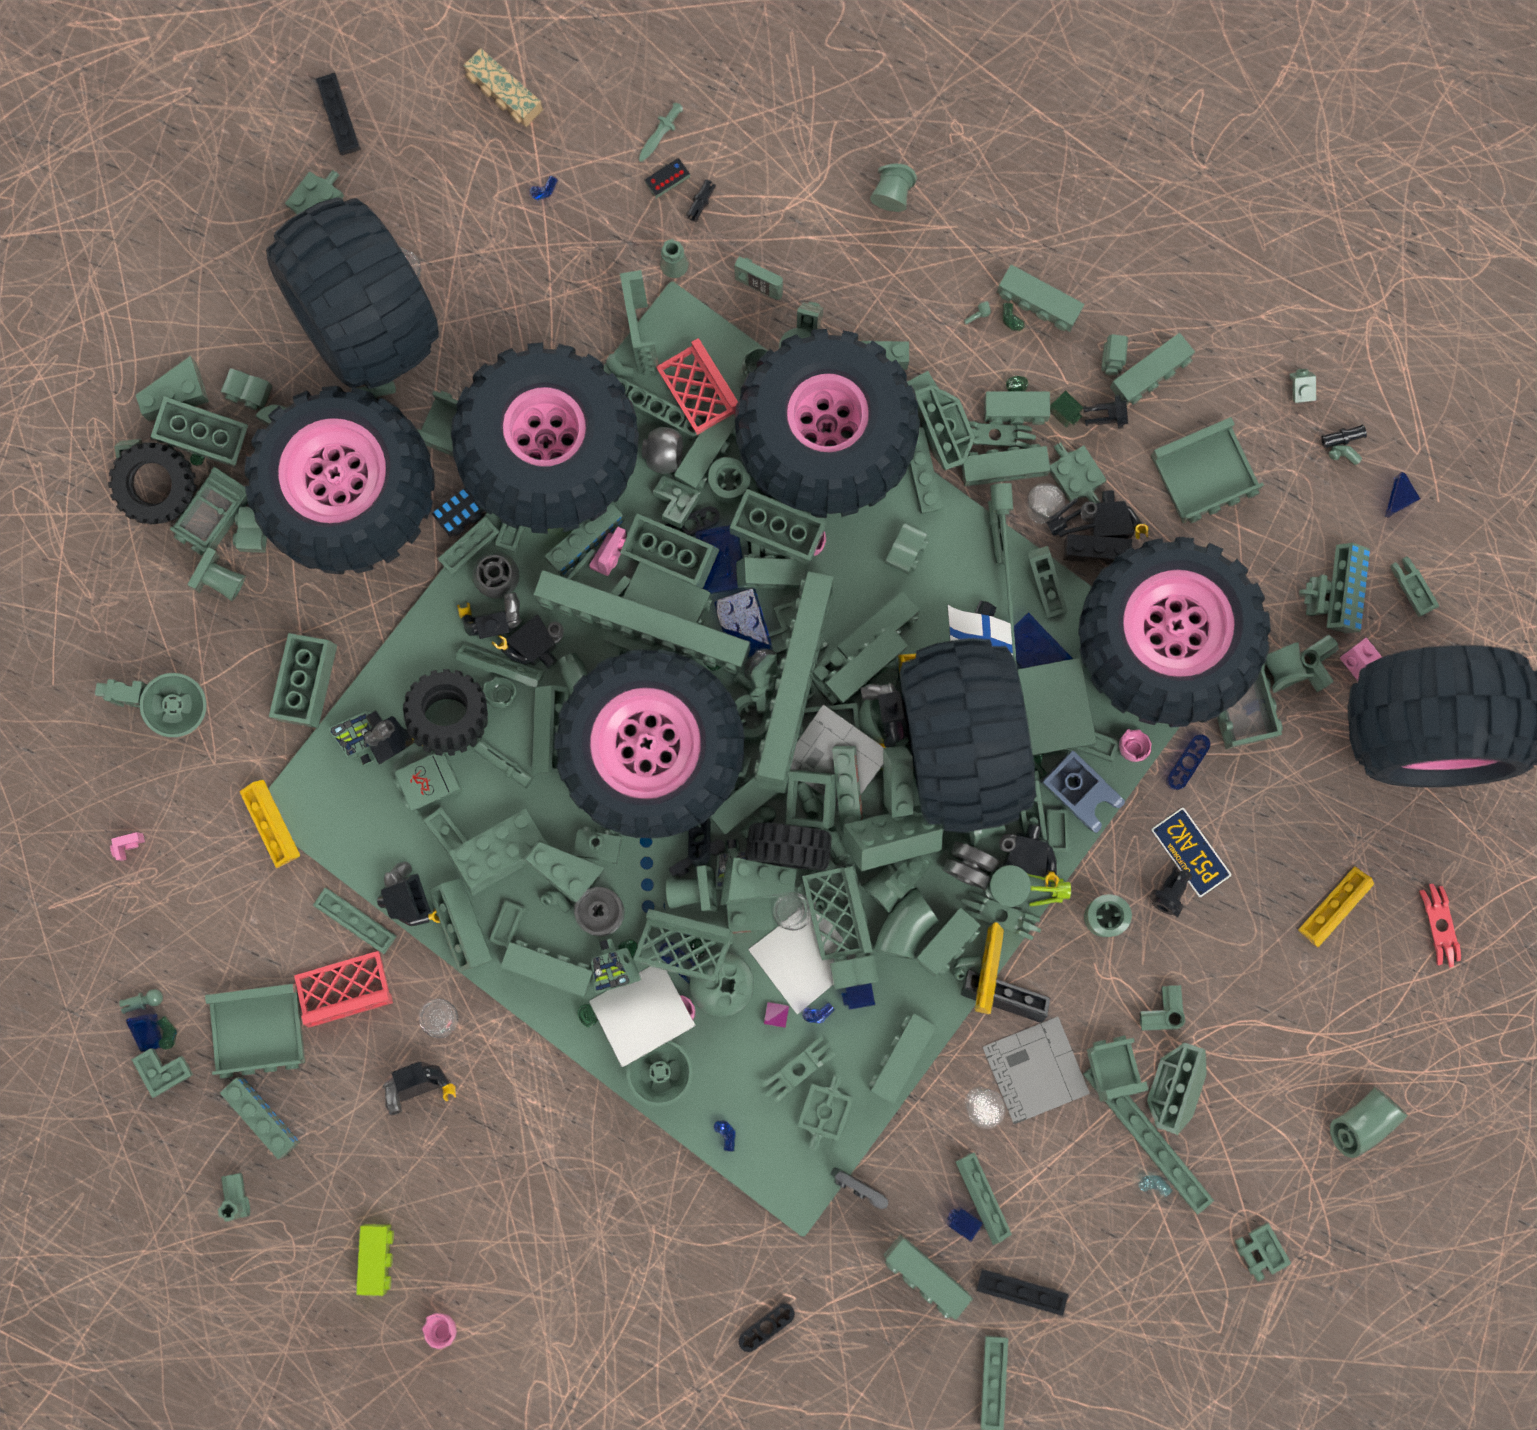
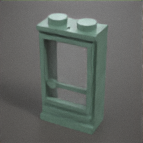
M213 467L211 474L177 522L170 528L175 533V539L183 544L186 541L192 544L191 549L201 556L208 547L213 550L217 548L235 522V514L239 512V507H245L248 504L245 487Z

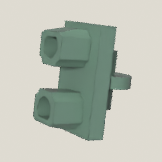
M1328 576L1311 577L1309 583H1306V589L1299 590V596L1305 597L1304 604L1307 605L1306 615L1328 614L1330 602L1325 601V595L1331 594L1332 582L1327 580Z

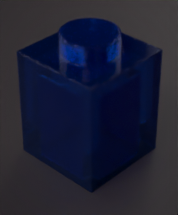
M871 983L845 988V993H841L843 1005L848 1006V1010L875 1005Z
M960 1206L957 1210L953 1208L947 1217L949 1221L947 1225L970 1242H972L983 1225L982 1221Z

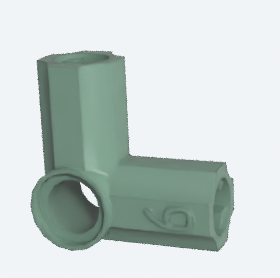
M1330 635L1325 636L1303 652H1300L1303 668L1306 669L1307 673H1313L1314 677L1308 680L1316 692L1334 682L1321 663L1339 650L1338 643ZM1305 655L1310 658V665L1305 662Z
M1181 986L1161 987L1163 1010L1140 1011L1141 1031L1176 1030L1184 1025L1185 1015L1183 1013ZM1172 1013L1178 1015L1180 1019L1179 1024L1176 1026L1169 1022V1015Z
M242 1173L221 1177L225 1200L222 1206L218 1208L219 1217H222L225 1221L248 1217L250 1215V1204L247 1196H245Z

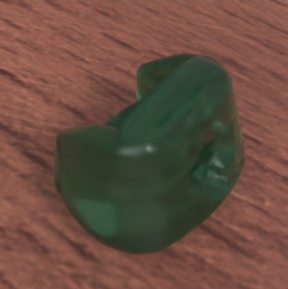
M1024 376L1010 377L1006 381L1008 392L1026 391L1028 379Z
M632 939L620 942L618 949L627 948L632 959H634L638 948L637 943Z
M585 1004L578 1008L579 1020L585 1027H593L598 1022V1018L590 1004Z

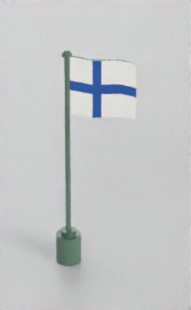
M1000 483L990 485L992 512H996L997 516H1001L1009 623L988 615L964 612L947 605L949 641L965 638L990 639L992 646H1007L1017 666L1005 515L1010 514L1009 511L1014 510L1012 484Z

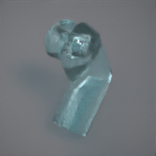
M1146 1175L1139 1181V1188L1142 1191L1157 1189L1164 1197H1167L1173 1191L1158 1175Z

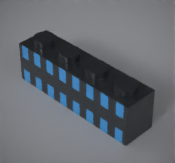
M464 488L434 511L432 515L451 538L453 535L455 537L460 535L465 530L464 527L470 522L473 524L482 517L481 514L484 510L475 502L471 492Z

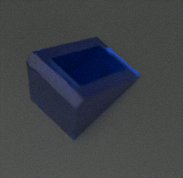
M1400 472L1394 479L1385 513L1387 518L1414 505L1420 500L1406 473Z
M146 1014L126 1019V1023L140 1052H145L150 1048L159 1049L163 1047L157 1014Z

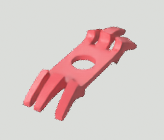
M1429 884L1433 906H1431L1432 903L1425 890H1420L1419 892L1423 899L1425 912H1427L1432 931L1437 965L1443 964V948L1441 947H1444L1449 968L1454 967L1453 948L1456 962L1461 961V951L1449 910V900L1443 886L1438 887V893L1434 884ZM1439 919H1444L1448 924L1444 932H1440L1436 928V922Z

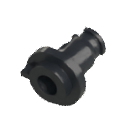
M1115 395V402L1100 403L1089 407L1084 405V412L1108 410L1109 416L1085 420L1086 427L1090 424L1104 425L1117 423L1118 429H1124L1123 425L1128 424L1126 399L1121 400L1120 395Z
M1173 866L1172 873L1166 878L1160 890H1152L1149 895L1153 901L1152 905L1159 911L1178 918L1184 908L1180 899L1186 890L1188 881L1192 879V874L1185 869L1179 872L1177 867Z

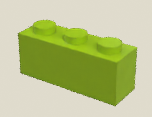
M363 1224L360 1226L356 1295L384 1296L387 1290L391 1289L392 1278L388 1276L389 1267H392L393 1262L390 1244H393L394 1231L391 1230V1225Z

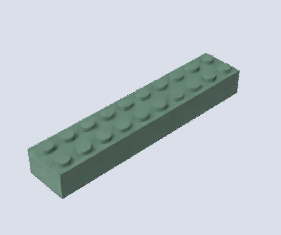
M542 570L533 594L541 608L552 611L553 608L560 610V614L572 618L573 615L580 617V621L589 625H593L595 622L600 624L602 629L613 632L615 629L622 632L621 635L629 639H634V636L642 639V643L649 646H654V644L661 645L665 651L681 652L684 657L694 661L695 658L701 659L703 664L713 668L716 665L724 667L723 671L736 675V672L742 673L750 651V642L544 570Z
M809 571L806 579L802 578L801 597L797 598L795 606L796 618H792L790 626L791 638H787L785 645L786 658H782L780 665L781 679L777 678L775 685L776 699L772 698L770 705L771 719H767L765 725L766 740L762 739L760 745L761 761H756L754 769L756 774L755 780H758L759 788L785 793L834 594L833 576Z

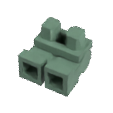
M838 648L816 665L812 680L814 686L822 693L830 705H838L839 702L824 686L827 682L825 678L834 670L840 671L844 667L842 663L847 659Z

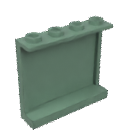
M638 270L621 273L620 278L638 373L652 375L655 371H658L656 368L658 366L655 343L654 341L641 343L635 309L648 307L642 272Z
M1232 417L1160 447L1151 454L1152 460L1182 523L1187 521L1190 524L1202 519L1201 515L1206 513L1213 515L1221 511V507L1227 504L1229 507L1241 502L1240 499L1245 496L1248 499L1258 495L1260 493L1259 490L1264 486L1263 482L1258 483L1232 429L1235 425Z
M639 562L623 597L624 599L702 625L704 619L701 618L704 611L708 612L713 602L710 599V592L642 562ZM615 629L613 632L607 631L604 638L606 643L612 646H619L628 651L640 649L663 650V646L658 644L649 646L642 643V639L635 636L634 639L626 638L621 635L622 632ZM675 651V653L683 656V653Z
M1081 658L1018 669L1033 755L1087 745H1097Z
M296 984L205 995L206 1004H210L216 1071L212 1072V1075L219 1074L220 1078L233 1077V1072L241 1071L243 1076L255 1074V1069L263 1068L264 1073L277 1071L278 1066H285L286 1070L297 1069L299 1064L305 1063L300 1003Z

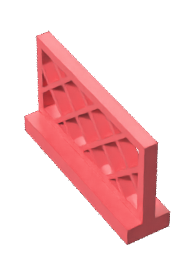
M699 338L691 342V347L656 366L697 435L732 414L735 415L736 404L738 403ZM690 354H693L695 358L693 366L683 364L684 358ZM670 366L677 367L675 376L666 375L663 370ZM681 368L691 370L689 379L679 377ZM695 371L705 374L703 382L693 380ZM677 382L687 383L684 393L675 391ZM691 384L701 386L699 396L688 394ZM705 387L715 390L713 398L703 397ZM687 398L697 400L695 409L685 407ZM701 401L711 403L709 412L699 410ZM715 404L724 405L727 409L721 414L713 413ZM697 414L707 416L706 422L697 427L695 423Z
M379 951L294 975L303 1014L301 1016L302 1022L308 1028L393 1003ZM376 958L377 966L373 973L363 968L367 960ZM349 965L358 968L352 979L342 974ZM361 970L371 975L365 986L355 982ZM329 971L337 974L331 985L321 981L324 974ZM340 976L350 981L344 992L334 988ZM311 977L316 981L310 991L303 989L301 979ZM374 977L381 981L382 990L373 992L368 989ZM319 983L328 987L322 999L313 994ZM353 984L362 988L359 996L355 998L347 995ZM332 990L341 994V997L335 1004L326 1002ZM310 997L318 999L320 1003L317 1008L308 1011L306 1004Z

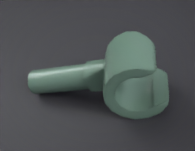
M989 302L979 304V312L965 319V324L967 325L977 318L989 316L991 313Z

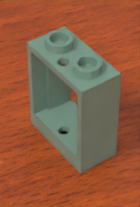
M803 770L790 771L786 824L800 827L810 826L827 831V828L833 827L836 802L835 774ZM798 781L825 784L823 820L795 818Z

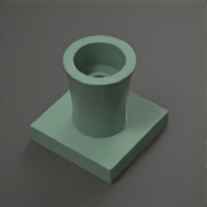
M208 547L187 585L199 594L204 585H207L232 602L241 590L246 575L216 564L220 556L215 550Z
M698 866V878L667 879L666 896L670 909L701 902L702 911H719L714 868Z

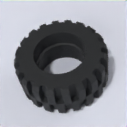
M151 442L131 446L130 449H125L121 452V457L116 458L113 462L115 466L113 469H110L109 476L112 477L111 482H108V488H112L113 492L110 496L112 501L116 500L118 504L116 507L119 511H124L126 513L125 516L129 519H135L138 523H147L149 525L166 523L177 519L194 498L193 492L196 491L197 485H194V479H196L195 472H192V465L189 461L185 460V455L180 451H176L172 446ZM148 463H156L163 466L170 474L172 481L169 496L164 501L156 504L143 501L137 495L134 487L136 472L141 466Z
M443 669V672L440 673L434 670L430 672L431 675L429 676L422 675L419 677L420 682H413L410 686L411 692H406L404 697V720L410 738H413L414 743L418 747L423 745L424 751L431 753L433 750L435 755L442 756L443 753H448L449 756L455 755V751L459 750L463 753L467 751V746L473 747L476 745L477 737L482 738L485 733L484 728L488 724L486 696L482 692L479 683H474L473 678L469 675L464 677L462 672L455 670V673L450 672V669ZM452 699L463 704L467 711L464 717L457 723L449 726H439L431 723L425 717L426 711L432 704L440 700Z
M755 822L748 829L745 857L750 861L779 867L826 870L829 866L832 836L830 832L814 828Z

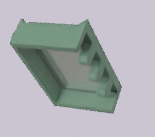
M1265 664L1262 666L1257 680L1249 691L1232 708H1228L1217 717L1226 750L1274 739L1282 735L1283 727L1281 720L1277 718V705L1275 699L1271 697V683L1264 672Z

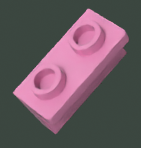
M617 527L614 534H607L589 565L590 569L606 576L610 574L618 562L621 549L627 538L625 529Z
M1364 638L1340 657L1357 681L1362 668L1382 658L1367 638Z

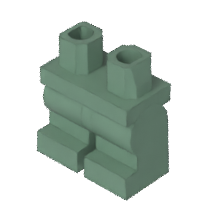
M108 679L107 684H96L95 696L103 697L105 701L116 706L124 707L125 704L140 708V698L147 684L133 681L132 686H129L125 683Z

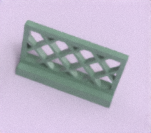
M849 863L845 866L802 875L822 961L860 952H873L874 945L855 864ZM842 872L843 882L840 887L828 881L832 874ZM818 878L824 883L817 892L810 888L808 879ZM826 884L837 890L831 900L820 894ZM839 892L848 898L845 908L833 902ZM817 897L829 903L823 913L814 907ZM831 905L842 911L837 921L825 915ZM844 913L853 919L850 929L838 923ZM823 918L834 924L828 934L819 928V923ZM836 926L847 933L842 942L830 936ZM849 934L858 940L859 947L850 949L844 945ZM829 939L837 944L838 948L835 952L826 954L824 944Z
M649 909L646 915L647 923L633 961L717 983L729 946L733 944L735 938L731 929ZM651 927L660 929L663 935L651 941L649 937ZM675 933L680 934L683 940L671 946L667 937ZM695 938L701 939L704 945L692 951L688 942ZM665 939L669 948L657 953L654 944ZM716 943L723 945L722 951L712 956L708 948ZM686 944L690 953L678 959L674 950ZM652 947L656 955L649 959L641 958L643 950ZM706 949L710 958L699 964L694 955ZM672 951L676 960L670 964H664L660 957ZM693 957L696 966L689 970L683 969L681 962ZM713 962L716 967L713 976L704 974L701 968Z

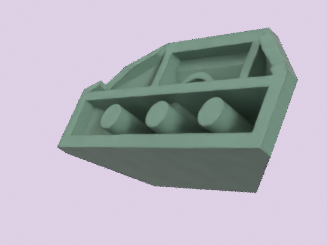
M935 385L915 391L918 401V417L921 427H924L926 439L934 458L944 470L964 464L975 436L960 399L939 389Z
M1183 1043L1180 1047L1172 1050L1160 1059L1147 1099L1157 1128L1178 1135L1193 1118L1207 1075L1205 1049Z

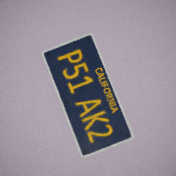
M1184 808L1179 809L1152 828V832L1179 870L1185 869L1192 874V879L1188 882L1199 897L1204 896L1231 877L1230 871Z

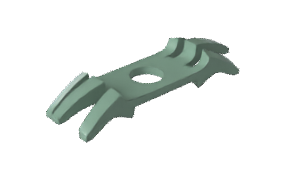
M969 422L975 436L973 445L1009 446L1010 448L1020 447L1026 449L1030 446L1029 444L1021 441L1015 442V439L1036 440L1035 435L1020 432H1031L1032 427ZM997 429L1001 433V438L994 441L990 439L989 432Z
M971 891L968 892V895L983 901V905L961 899V903L980 911L977 914L964 910L971 917L991 924L997 922L1002 928L1030 940H1033V936L1018 930L1019 926L1035 932H1041L1040 928L1022 920L1024 917L1039 922L1040 918L1004 906ZM999 909L1007 912V919L1004 922H998L995 919V912Z
M820 1036L795 1059L761 1084L764 1088L777 1078L780 1079L764 1096L768 1098L785 1086L786 1089L774 1099V1102L778 1103L800 1082L836 1055L835 1052H832L822 1060H818L833 1045L832 1041L812 1053L811 1050L824 1039ZM802 1063L805 1066V1073L802 1076L793 1074L792 1067L794 1064Z

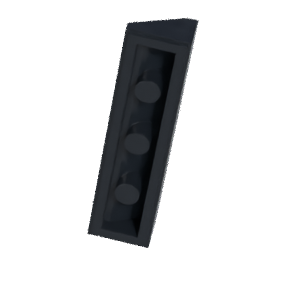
M968 970L961 990V996L976 1001L980 973ZM996 979L992 1006L1042 1023L1048 1016L1051 998Z

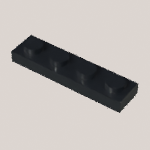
M336 73L315 78L341 156L361 150Z
M981 1268L976 1287L977 1292L1060 1316L1064 1315L1069 1295L1066 1292Z

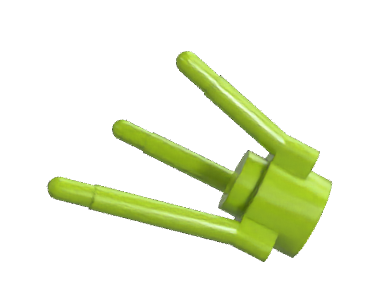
M1027 874L1028 876H1031V877H1034V878H1038V879H1042V880H1045V879H1046V876H1045V878H1043V877H1039V876ZM1059 878L1056 888L1053 880H1049V882H1053L1051 887L1031 886L1030 890L1051 892V896L1055 898L1030 902L1029 906H1039L1055 902L1062 903L1063 899H1070L1071 883L1063 882V878Z

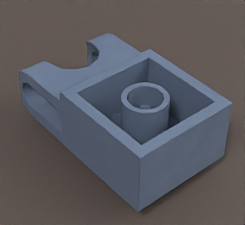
M1069 751L1040 781L1088 829L1095 833H1098L1102 827L1095 816V807L1098 803L1105 801L1114 808H1121L1125 804L1124 799L1074 751ZM1069 777H1070V778H1073V777L1076 778V780L1074 781V782H1076V785H1075V786H1073V785H1070V786H1069V785H1068V782H1069V781H1068V778H1069Z

